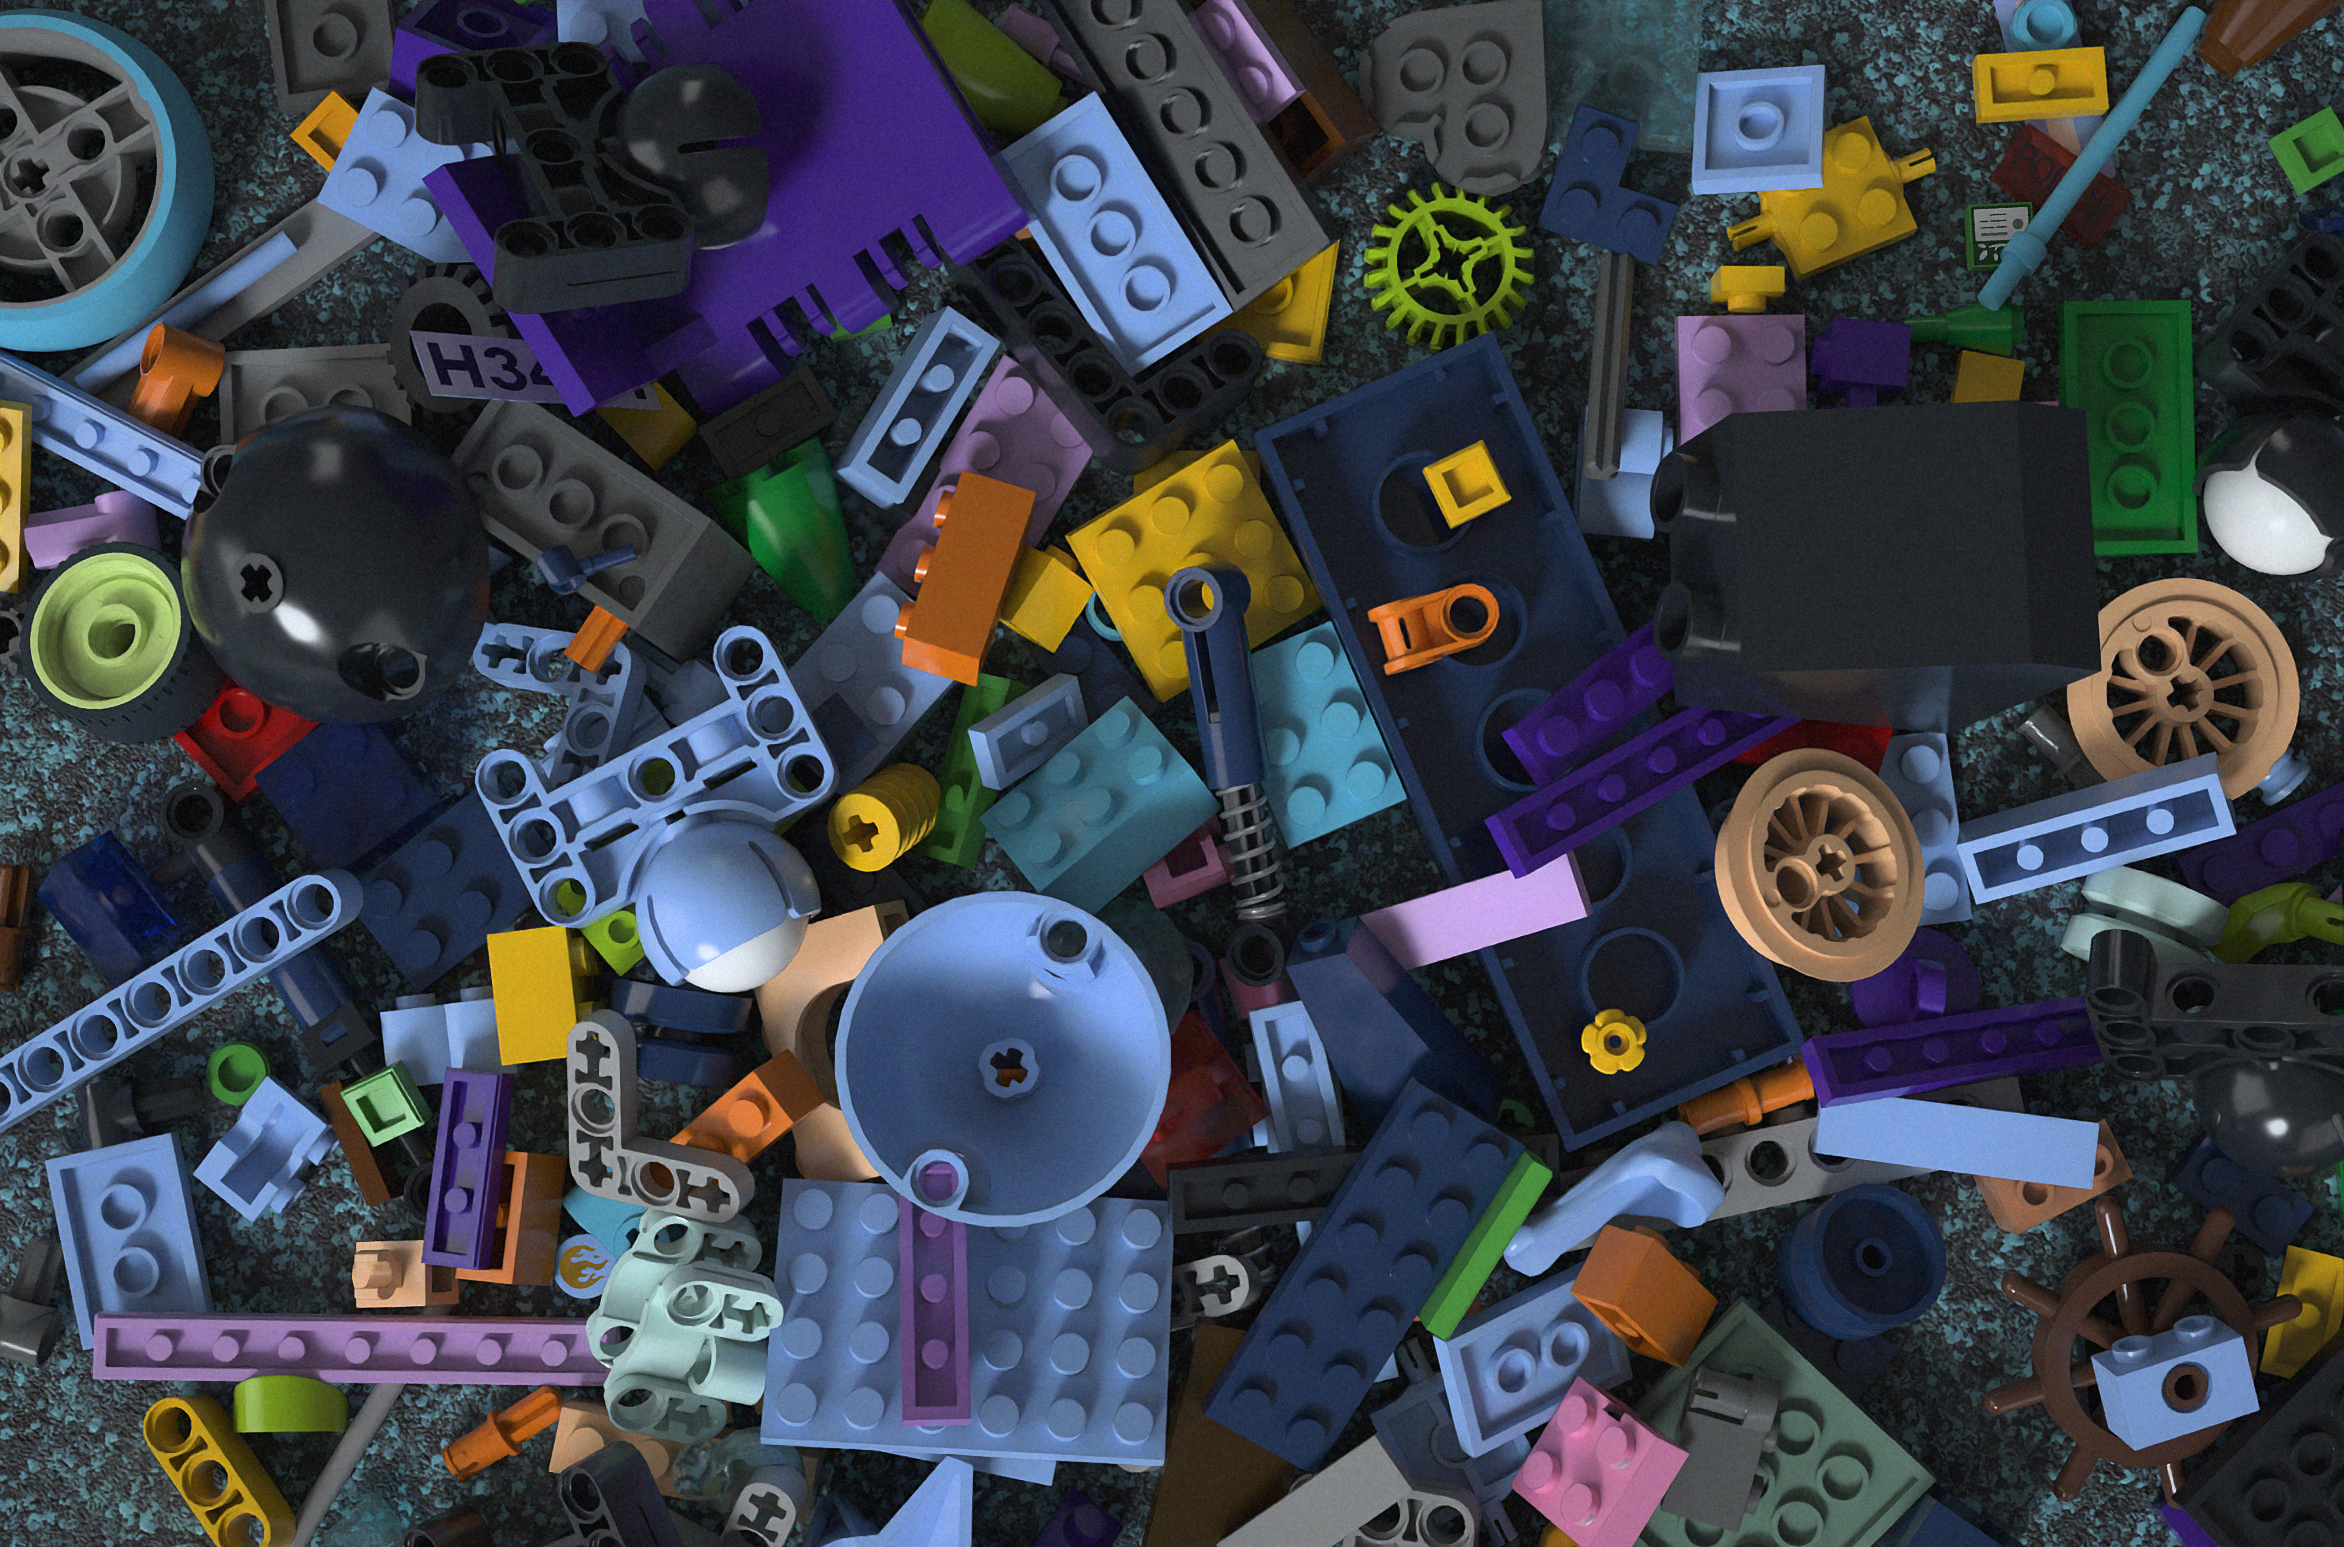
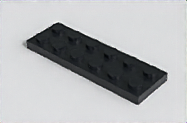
M1035 0L1093 92L1096 91L1234 312L1248 308L1341 239L1188 0Z

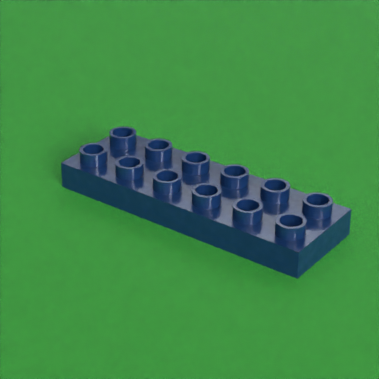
M1492 330L1254 432L1252 443L1329 621H1332L1446 889L1510 869L1484 820L1542 788H1538L1501 733L1627 637ZM1483 440L1511 496V500L1450 529L1422 471L1425 467ZM1473 583L1483 586L1493 594L1499 607V619L1495 630L1484 643L1443 656L1442 659L1424 666L1386 675L1383 665L1388 662V657L1378 624L1369 620L1367 614L1369 610L1417 595L1425 596L1461 584ZM1462 599L1454 603L1449 611L1453 626L1464 633H1475L1481 630L1487 621L1483 606L1475 600ZM1399 621L1407 649H1411L1404 623ZM1655 701L1557 779L1664 721L1657 702ZM1692 782L1573 849L1594 911L1593 914L1473 951L1549 1126H1552L1558 1132L1559 1148L1566 1152H1571L1801 1052V1047L1806 1043L1770 959L1760 954L1748 944L1734 927L1725 911L1718 892L1715 876L1717 839ZM1606 1009H1620L1624 1012L1625 1016H1635L1644 1025L1647 1039L1643 1043L1642 1048L1645 1050V1055L1641 1063L1633 1070L1624 1071L1620 1069L1615 1074H1606L1598 1071L1591 1065V1056L1589 1053L1584 1052L1581 1037L1585 1026L1592 1024L1599 1012ZM1617 1035L1609 1038V1045L1612 1048L1620 1046L1621 1039Z

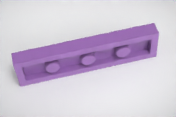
M945 1163L937 1164L926 1172L923 1179V1190L929 1199L942 1201L955 1193L959 1184V1177L955 1167ZM899 1193L902 1427L970 1425L966 1223L952 1221L930 1213Z

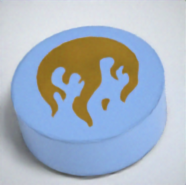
M588 1232L580 1233L567 1239L558 1248L555 1257L554 1277L560 1288L567 1294L581 1299L593 1298L603 1293L610 1273L618 1261L597 1238Z

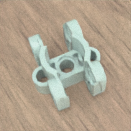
M649 1208L641 1217L639 1224L640 1233L633 1247L622 1254L610 1273L602 1293L600 1306L587 1320L585 1327L586 1335L594 1357L606 1367L612 1369L603 1386L609 1418L616 1428L636 1434L697 1444L715 1437L725 1427L728 1416L724 1400L752 1406L763 1395L768 1355L765 1338L769 1336L770 1329L781 1325L784 1317L783 1306L776 1286L770 1278L752 1272L760 1263L762 1249L755 1227L748 1218L736 1214L732 1219L725 1222H710ZM676 1223L688 1227L685 1235L675 1242L660 1243L654 1240L657 1232L666 1225ZM735 1241L741 1242L740 1246L733 1244L735 1243ZM718 1248L726 1249L725 1253L719 1252ZM756 1302H762V1306H758L755 1304ZM628 1326L634 1329L632 1335L621 1343L606 1344L600 1341L603 1334L613 1327ZM647 1389L652 1391L649 1399L641 1405L625 1407L618 1404L621 1397L631 1390Z

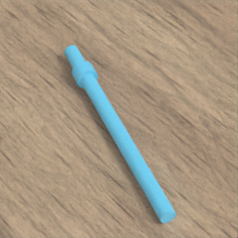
M2189 6L2185 9L2025 231L2015 232L2000 253L2001 264L1977 295L1979 302L1986 308L1993 311L1999 310L2023 276H2031L2047 255L2045 245L2200 33L2199 30L2207 17L2201 9L2194 6Z

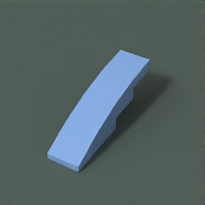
M1889 1097L1822 1109L1820 1103H1818L1813 1152L1944 1171L2092 1189L2099 1123L1901 1097Z

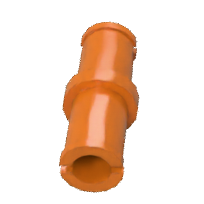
M1797 1059L1790 1064L1751 1077L1745 1075L1729 1082L1728 1085L1677 1105L1681 1122L1691 1126L1699 1137L1702 1134L1741 1121L1747 1126L1761 1122V1114L1803 1099L1813 1098L1814 1088L1806 1066L1801 1059Z

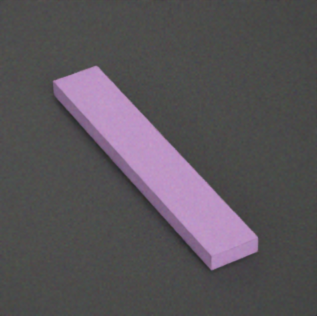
M1571 850L1534 872L1516 880L1511 870L1508 869L1359 915V917L1407 971L1581 919L1593 914L1594 911L1574 851ZM1272 944L1262 945L1264 953L1268 958L1275 961V951ZM1226 957L1218 960L1238 1021L1248 1018L1247 1009L1300 997L1289 975L1261 988L1251 987L1237 980L1228 967Z

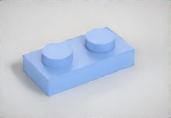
M1059 672L967 729L984 787L1001 791L1048 761L1089 727L1077 676Z

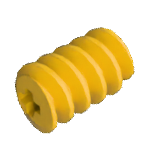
M903 762L890 764L839 798L830 811L827 826L830 844L838 858L851 868L864 872L881 870L893 862L904 852L912 848V846L928 836L933 830L938 818L941 787L933 775L921 766Z

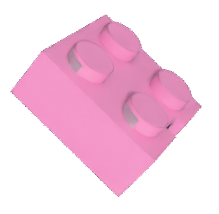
M1577 1376L1510 1487L1581 1547H1632L1690 1453L1658 1428L1639 1420L1641 1415L1613 1393Z

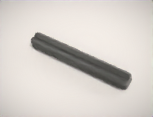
M1613 251L1607 252L1601 257L1598 273L1583 473L1587 478L1591 480L1601 479L1603 481L1615 479L1620 468L1635 260L1630 254L1624 253L1621 255Z

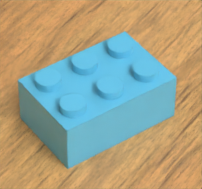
M1332 621L1251 654L1272 774L1271 779L1259 782L1261 792L1269 796L1265 804L1286 852L1408 799Z
M1126 695L978 819L1040 895L1067 902L1093 916L1222 807L1192 767ZM1067 925L1072 932L1078 928L1073 925Z

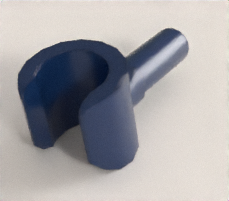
M631 543L593 556L589 555L577 561L568 546L559 545L541 554L537 558L536 564L551 589L559 594L567 595L579 589L585 583L588 576L594 575L598 571L636 560L637 556Z

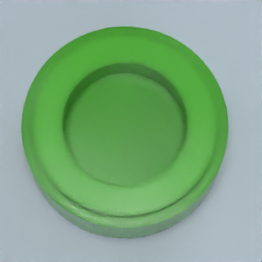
M247 1040L233 1041L219 1047L210 1057L206 1069L207 1083L212 1093L221 1101L232 1105L246 1104L267 1076L274 1075L276 1077L275 1062L269 1051L262 1045Z

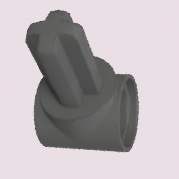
M33 1236L28 1242L12 1291H0L1 1357L41 1368L53 1353L62 1327V1314L57 1311L58 1306L49 1302L64 1261L61 1241L44 1236Z

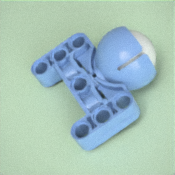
M743 625L729 628L720 635L713 652L716 670L731 699L554 790L545 770L538 761L516 750L500 749L493 751L481 760L476 769L475 783L478 793L542 916L556 926L580 929L590 926L635 902L637 932L645 954L658 974L673 987L690 982L712 991L739 992L767 983L785 970L793 961L804 941L808 920L821 911L820 891L812 869L798 849L780 834L776 833L775 830L777 825L781 826L832 798L839 787L840 772L778 649L763 632L752 626ZM746 642L760 644L763 650V662L759 669L748 675H737L734 673L731 666V655L735 648ZM778 699L789 701L794 711L790 727L778 734L765 732L760 721L764 707L771 701ZM808 757L819 759L825 771L821 785L808 793L797 792L791 782V771L794 765L801 759ZM661 760L669 761L675 771L673 786L665 794L658 796L650 795L644 784L646 770L654 762ZM519 763L525 771V786L516 797L505 799L498 791V775L507 765ZM753 763H756L758 766L716 789H713L711 786ZM685 814L686 817L675 822L674 819ZM548 821L555 829L556 844L546 856L536 858L528 849L527 835L534 825ZM635 824L639 826V829L596 850L595 845ZM576 879L585 887L587 894L586 904L578 914L568 917L558 908L556 901L557 893L560 887L567 881Z

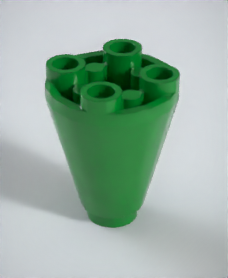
M818 436L782 452L760 467L742 476H739V474L735 475L730 480L726 479L705 491L711 507L719 520L802 612L809 611L815 624L840 614L856 597L857 593L854 588L858 585V580L831 463Z

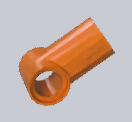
M157 323L151 330L144 345L140 361L141 377L124 412L179 440L199 396L208 397L219 381L225 362V346L220 342L166 323Z

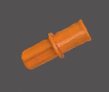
M546 1385L535 1390L503 1412L498 1409L492 1410L487 1414L486 1422L442 1449L443 1460L453 1476L457 1475V1480L460 1483H466L484 1468L507 1454L515 1457L522 1452V1443L560 1419L562 1406L566 1402L554 1385Z

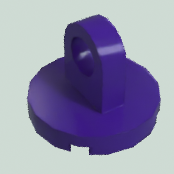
M1920 926L1917 927L1906 949L1891 965L1871 977L1848 983L1851 1011L1859 1025H1862L1864 1029L1976 1012L1980 997L1977 970L1965 949L1945 933Z

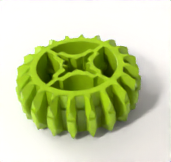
M1433 182L1429 191L1430 202L1428 203L1424 201L1416 189L1408 191L1405 199L1410 213L1399 205L1391 203L1386 208L1385 215L1393 227L1376 223L1371 231V237L1384 247L1373 246L1366 248L1363 260L1368 264L1381 267L1364 275V286L1372 289L1385 288L1384 291L1378 293L1372 299L1371 307L1373 311H1382L1393 306L1395 311L1390 314L1385 327L1390 332H1393L1404 321L1409 323L1411 328L1407 334L1406 343L1410 346H1415L1419 341L1422 331L1432 334L1429 344L1430 352L1440 353L1445 336H1452L1453 347L1468 341L1467 332L1471 331L1474 338L1490 332L1491 330L1487 322L1498 330L1506 332L1511 327L1513 321L1504 308L1522 312L1527 299L1515 289L1530 288L1534 282V274L1527 270L1516 268L1530 263L1534 258V250L1532 248L1513 247L1514 244L1525 237L1527 233L1525 225L1516 224L1507 229L1503 226L1511 215L1512 208L1508 204H1504L1494 213H1491L1486 209L1491 199L1490 196L1487 194L1479 195L1476 203L1465 200L1467 192L1460 188H1455L1453 198H1445L1444 187L1441 182ZM1449 221L1464 224L1476 230L1485 239L1479 236L1469 241L1457 240L1449 235L1443 224L1438 225L1437 222ZM1418 230L1423 239L1421 247L1424 251L1426 262L1415 268L1411 276L1400 280L1397 268L1398 250L1403 242L1413 232ZM1496 255L1499 266L1498 288L1495 294L1480 307L1474 296L1477 289L1471 275L1476 269L1484 265L1485 260ZM1441 256H1450L1449 264L1453 258L1459 260L1460 263L1464 262L1457 275V279L1448 280V272L1444 278L1434 273ZM1429 294L1441 295L1449 301L1454 311L1459 309L1461 314L1445 315L1432 312L1419 305L1411 297L1416 296L1420 298Z

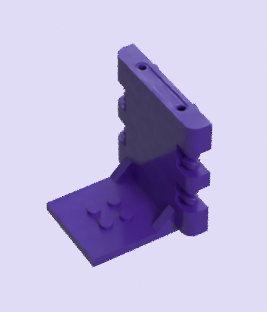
M643 0V7L650 23L640 17L630 24V32L634 43L643 54L651 70L639 77L622 48L610 39L597 46L608 56L609 65L623 90L622 102L640 82L667 67L687 62H715L732 67L740 72L754 96L762 122V130L753 137L716 140L717 149L758 145L766 151L768 157L769 193L766 216L761 230L738 245L720 250H692L690 279L687 288L673 296L541 314H517L507 310L506 312L574 418L678 373L699 407L710 418L714 419L745 399L755 396L790 376L789 373L794 370L783 352L784 350L794 358L805 351L803 337L783 307V304L794 297L813 328L825 337L838 330L835 318L849 333L856 334L899 308L901 304L888 283L899 291L910 284L906 266L898 257L887 238L901 229L921 263L930 268V270L943 263L942 254L920 218L921 216H923L947 255L959 266L970 263L1041 217L907 0H754L745 7H743L739 0ZM494 155L443 164L422 178V180L492 288L495 233L506 222L523 219V216Z

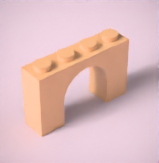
M904 899L872 905L808 924L804 941L793 961L772 980L752 988L755 992L763 1021L761 1026L762 1039L765 1047L772 1054V1058L789 1049L828 1099L792 1129L796 1143V1165L801 1175L807 1180L858 1182L881 1176L870 1165L854 1141L841 1110L835 1070L828 1056L825 1033L828 1015L836 998L846 987L854 982L873 952L896 929L909 921Z

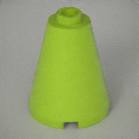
M929 0L920 17V22L985 128L1024 137L1065 110L1068 99L1059 95L1063 82L965 0Z

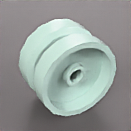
M2121 865L2088 874L2081 891L2090 905L2115 917V919L2093 913L2072 915L2060 946L2070 954L2089 962L2091 938L2096 933L2109 929H2123L2139 933L2148 938L2153 945L2158 963H2207L2201 954L2175 940L2197 946L2220 944L2231 912L2219 902L2177 882Z

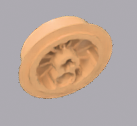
M2171 578L2135 587L2111 601L2098 613L2102 671L2067 685V704L2076 739L2085 756L2102 777L2107 781H2112L2165 766L2164 763L2172 730L2175 734L2182 761L2199 756L2190 725L2217 750V757L2231 800L2244 795L2272 771L2270 768L2284 755L2292 739L2299 713L2300 689L2298 673L2291 650L2278 627L2261 608L2242 594L2226 586L2200 579ZM2168 622L2179 623L2181 625L2180 633L2169 627ZM2197 629H2200L2214 637L2216 642L2192 666L2190 665V657ZM2145 638L2151 639L2157 644L2161 643L2165 648L2166 660L2162 661L2157 671L2149 670L2140 660L2139 647ZM2227 650L2234 659L2239 672L2235 675L2211 681L2205 672ZM2116 654L2119 655V663L2122 670L2130 679L2112 675L2111 665ZM2238 683H2241L2244 687V709L2213 701L2214 690ZM2182 685L2187 694L2179 700L2180 705L2172 707L2166 697L2174 691L2173 686ZM2107 686L2135 693L2139 696V700L2110 709L2107 705ZM2142 711L2144 717L2122 739L2113 725V718ZM2207 712L2240 722L2239 729L2231 742L2204 717ZM2156 724V732L2147 762L2136 754V749L2133 746Z
M1819 748L1795 749L1775 756L1761 765L1746 781L1735 800L1733 808L1721 826L1715 849V876L1722 904L1740 935L1749 945L1768 959L1792 967L1805 975L1820 980L1850 982L1868 978L1883 971L1903 953L1910 943L1921 918L1925 895V871L1920 844L1909 816L1892 790L1875 773L1860 762L1835 751ZM1799 800L1805 803L1804 816L1802 815ZM1775 810H1776V814H1777L1778 819L1773 815V812H1774ZM1828 814L1835 821V825L1827 834H1824ZM1847 837L1855 851V856H1853L1851 849L1844 842ZM1855 867L1860 869L1861 884L1853 881ZM1844 899L1852 901L1858 905L1859 909L1857 914L1852 910V908L1847 904V902ZM1833 924L1841 932V939L1837 938Z

